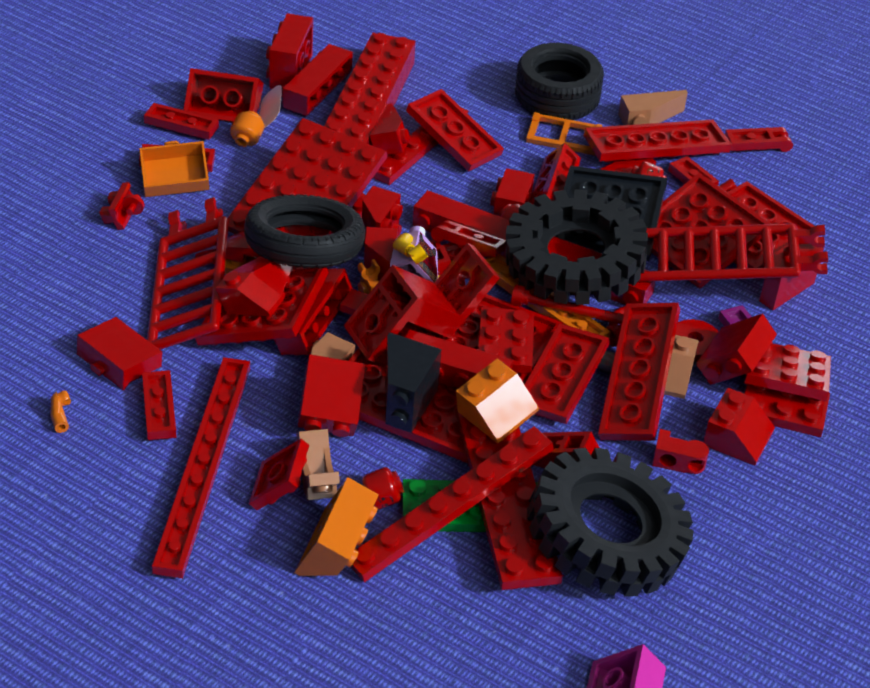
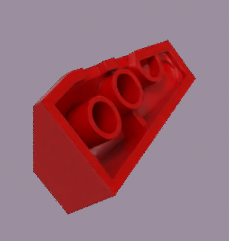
M260 256L227 273L215 288L226 314L270 317L283 302L285 286H289L291 281L289 277L290 272L294 271L296 267L274 263Z

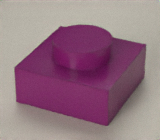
M741 305L721 310L718 319L724 326L752 316Z

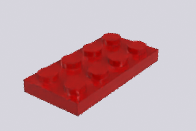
M437 90L408 104L406 111L468 172L502 155L504 148L444 90Z
M558 324L524 384L539 408L535 415L563 424L568 423L609 346L608 337L565 324Z

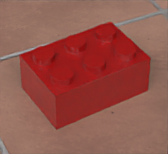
M287 13L283 22L280 21L278 33H274L272 45L268 46L266 52V59L269 60L266 71V78L269 79V88L273 89L278 85H281L283 88L310 62L313 56V17Z

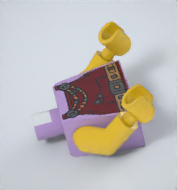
M413 226L409 233H403L395 239L390 267L395 265L435 283L440 277L438 275L437 250L425 237V229L421 226Z

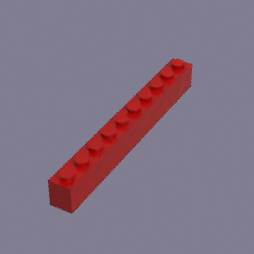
M427 190L413 208L412 226H421L426 231L431 232L433 228L443 221L450 220L506 240L507 225L509 226L508 219ZM555 236L548 243L550 254L555 253L567 257V261L577 262V258L594 256L596 260L602 256L599 252ZM506 246L505 250L500 253L504 258H506ZM655 281L637 282L634 286L629 284L628 291L620 296L611 291V300L625 305L626 303H647L654 292Z

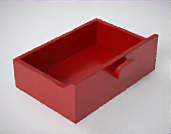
M799 244L800 256H813L824 250L823 247H814L811 244ZM789 246L784 248L783 252L773 257L774 268L790 267ZM801 271V275L796 278H765L759 302L771 310H775L813 285L817 273L814 271Z
M117 317L77 335V355L90 364V368L98 376L103 374L122 390H125L130 382L142 377V372H152L162 367V351Z

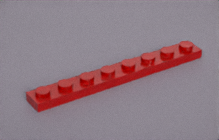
M535 426L357 548L356 550L359 553L351 566L352 570L366 582L554 450L553 442Z

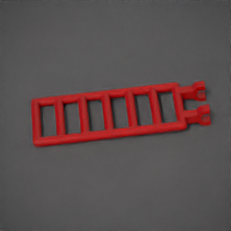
M214 197L205 200V223L186 229L187 223L180 221L178 210L168 214L170 224L169 235L159 240L147 340L160 350L216 332L220 328L222 303L215 288L224 278L229 220L223 216L221 208L217 209ZM218 229V234L168 251L170 245ZM216 246V251L166 268L167 262ZM215 262L213 269L164 285L165 279ZM213 280V286L162 303L164 296ZM211 298V304L160 321L161 314ZM210 316L208 323L158 339L159 332Z
M795 224L647 228L648 238H658V271H644V273H641L638 282L796 278L801 275V271L827 274V263L821 264L822 262H828L827 251L818 252L813 256H800L799 244L825 247L824 237H817L825 235V225H816L811 229H798ZM772 234H788L790 267L774 268ZM746 235L762 236L764 268H748ZM709 236L710 269L695 270L694 237ZM720 236H735L737 269H721ZM669 237H684V270L668 271Z

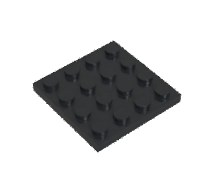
M570 166L564 190H566L569 198H574V189L587 190V199H591L595 192L608 194V203L614 198H618L626 202L625 209L633 207L639 213V220L643 219L647 228H657L667 187V178ZM568 231L555 236L601 254L605 250L602 240L592 233ZM648 238L646 261L649 262L655 238Z

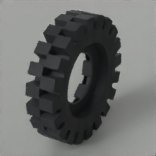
M574 189V198H569L566 190L553 192V201L546 194L534 198V205L529 202L524 203L519 207V214L514 212L509 219V226L507 225L506 265L509 266V273L512 278H518V285L524 286L525 290H530L534 287V295L544 300L552 292H554V302L567 304L570 295H575L576 305L589 304L590 294L594 295L598 303L611 300V291L617 296L622 295L628 291V285L634 286L640 280L641 273H644L648 240L646 224L643 219L639 220V213L633 207L625 209L626 202L614 198L608 203V194L595 192L591 199H587V190ZM582 231L599 237L605 246V250L602 256L596 260L594 256L577 258V262L567 261V257L555 253L550 254L548 243L559 233Z
M586 448L573 449L571 455L564 452L556 456L554 462L550 461L528 501L530 504L527 508V520L532 521L529 529L533 539H542L538 547L547 559L560 554L555 567L566 576L574 568L580 570L576 579L577 583L590 588L595 578L599 579L600 592L615 595L620 586L624 596H638L641 590L649 594L657 591L661 584L665 586L676 573L693 541L694 530L689 529L693 521L690 511L682 510L686 503L679 492L667 494L672 484L662 475L654 480H650L649 476L653 468L642 461L636 469L631 468V456L618 452L614 460L611 461L608 449L594 448L591 455ZM603 497L614 500L612 503L614 506L627 514L632 511L638 517L636 523L641 530L640 536L629 543H615L599 537L583 521L580 512L581 503L585 499L602 500Z

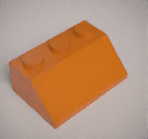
M347 477L324 508L294 573L299 576H338L345 566L350 568L359 553L355 550L356 545L360 546L368 533L365 525L366 523L370 524L378 510L374 504L379 494Z

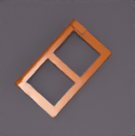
M534 112L526 143L558 148L565 143L574 152L595 156L590 146L565 141L570 127L585 130V128L602 127L603 125ZM539 122L562 125L563 128L559 140L535 136Z

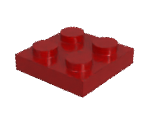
M301 438L262 461L249 505L259 510L268 504L272 505L283 495L293 493L299 487L302 469L307 462L308 443Z

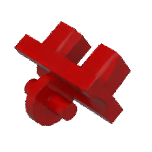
M129 182L122 183L118 191L110 192L108 195L110 206L102 207L99 212L104 224L114 223L117 230L125 229L131 215L141 214L145 207L141 196L131 193Z

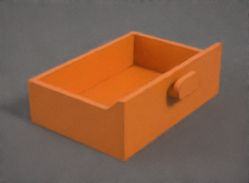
M168 141L162 146L139 148L145 197L210 190L204 141L180 144L178 141Z

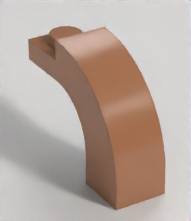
M328 429L300 431L296 434L297 440L302 438L309 444L306 455L307 462L301 473L306 499L332 498L337 492V485L340 484L339 472H334L332 467Z

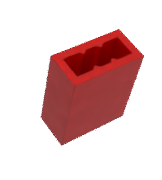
M763 313L721 327L696 365L710 385L750 373L754 370L777 334Z
M309 354L305 369L297 427L304 428L306 431L328 429L329 433H333V435L338 437L354 436L358 426L365 364Z

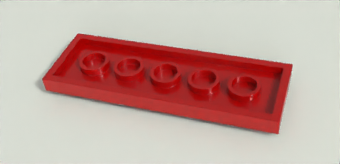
M713 119L585 128L583 135L599 161L604 162L683 155L719 154L730 152L732 146Z
M626 303L598 431L600 440H656L680 315L679 303Z

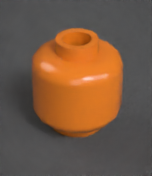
M241 112L236 116L230 128V134L239 146H254L259 142L265 125L261 116L256 112Z

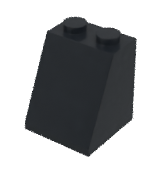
M389 332L387 335L385 367V424L412 433L438 391L442 349Z

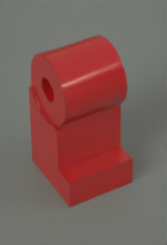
M659 430L652 466L691 474H698L704 471L709 455V448L704 442L699 440L686 441L670 437L671 431Z

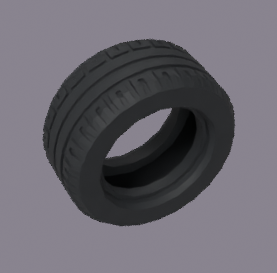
M566 43L540 44L526 51L518 61L515 95L522 107L531 114L537 112L553 117L578 120L590 114L599 105L604 70L596 56L582 47Z

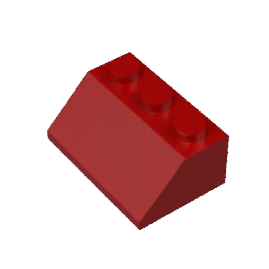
M190 68L183 110L222 121L234 122L236 116L241 112H258L264 83L255 77Z

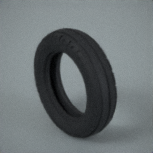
M296 194L271 197L254 205L246 216L244 234L250 248L256 254L269 261L299 268H321L339 265L354 258L364 244L365 226L360 215L344 203L320 196ZM289 225H307L327 229L334 233L324 236H302L285 233L275 228Z

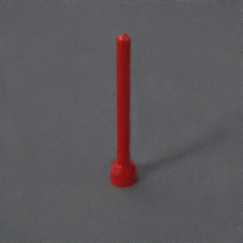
M517 284L514 286L511 304L520 307L522 305L527 306L529 303L622 325L624 315L585 305H576V303L567 302V304L556 303L554 298L550 297L544 300L531 293V290H525L524 286Z

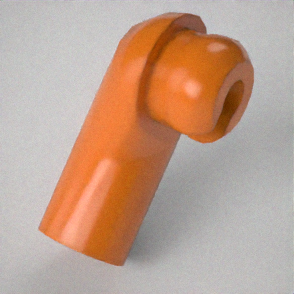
M66 390L60 393L55 392L51 396L50 416L54 429L58 433H63L69 428L63 406L70 405L71 403L70 396Z

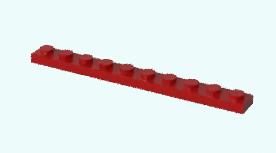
M226 357L222 359L152 564L153 574L183 579L250 372V361Z

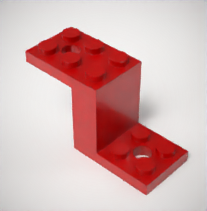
M466 243L435 283L392 265L343 326L367 360L375 362L387 348V335L389 332L398 334L407 322L451 338L500 277L476 247L470 243ZM470 275V280L465 285V278ZM378 318L377 326L374 328V321Z

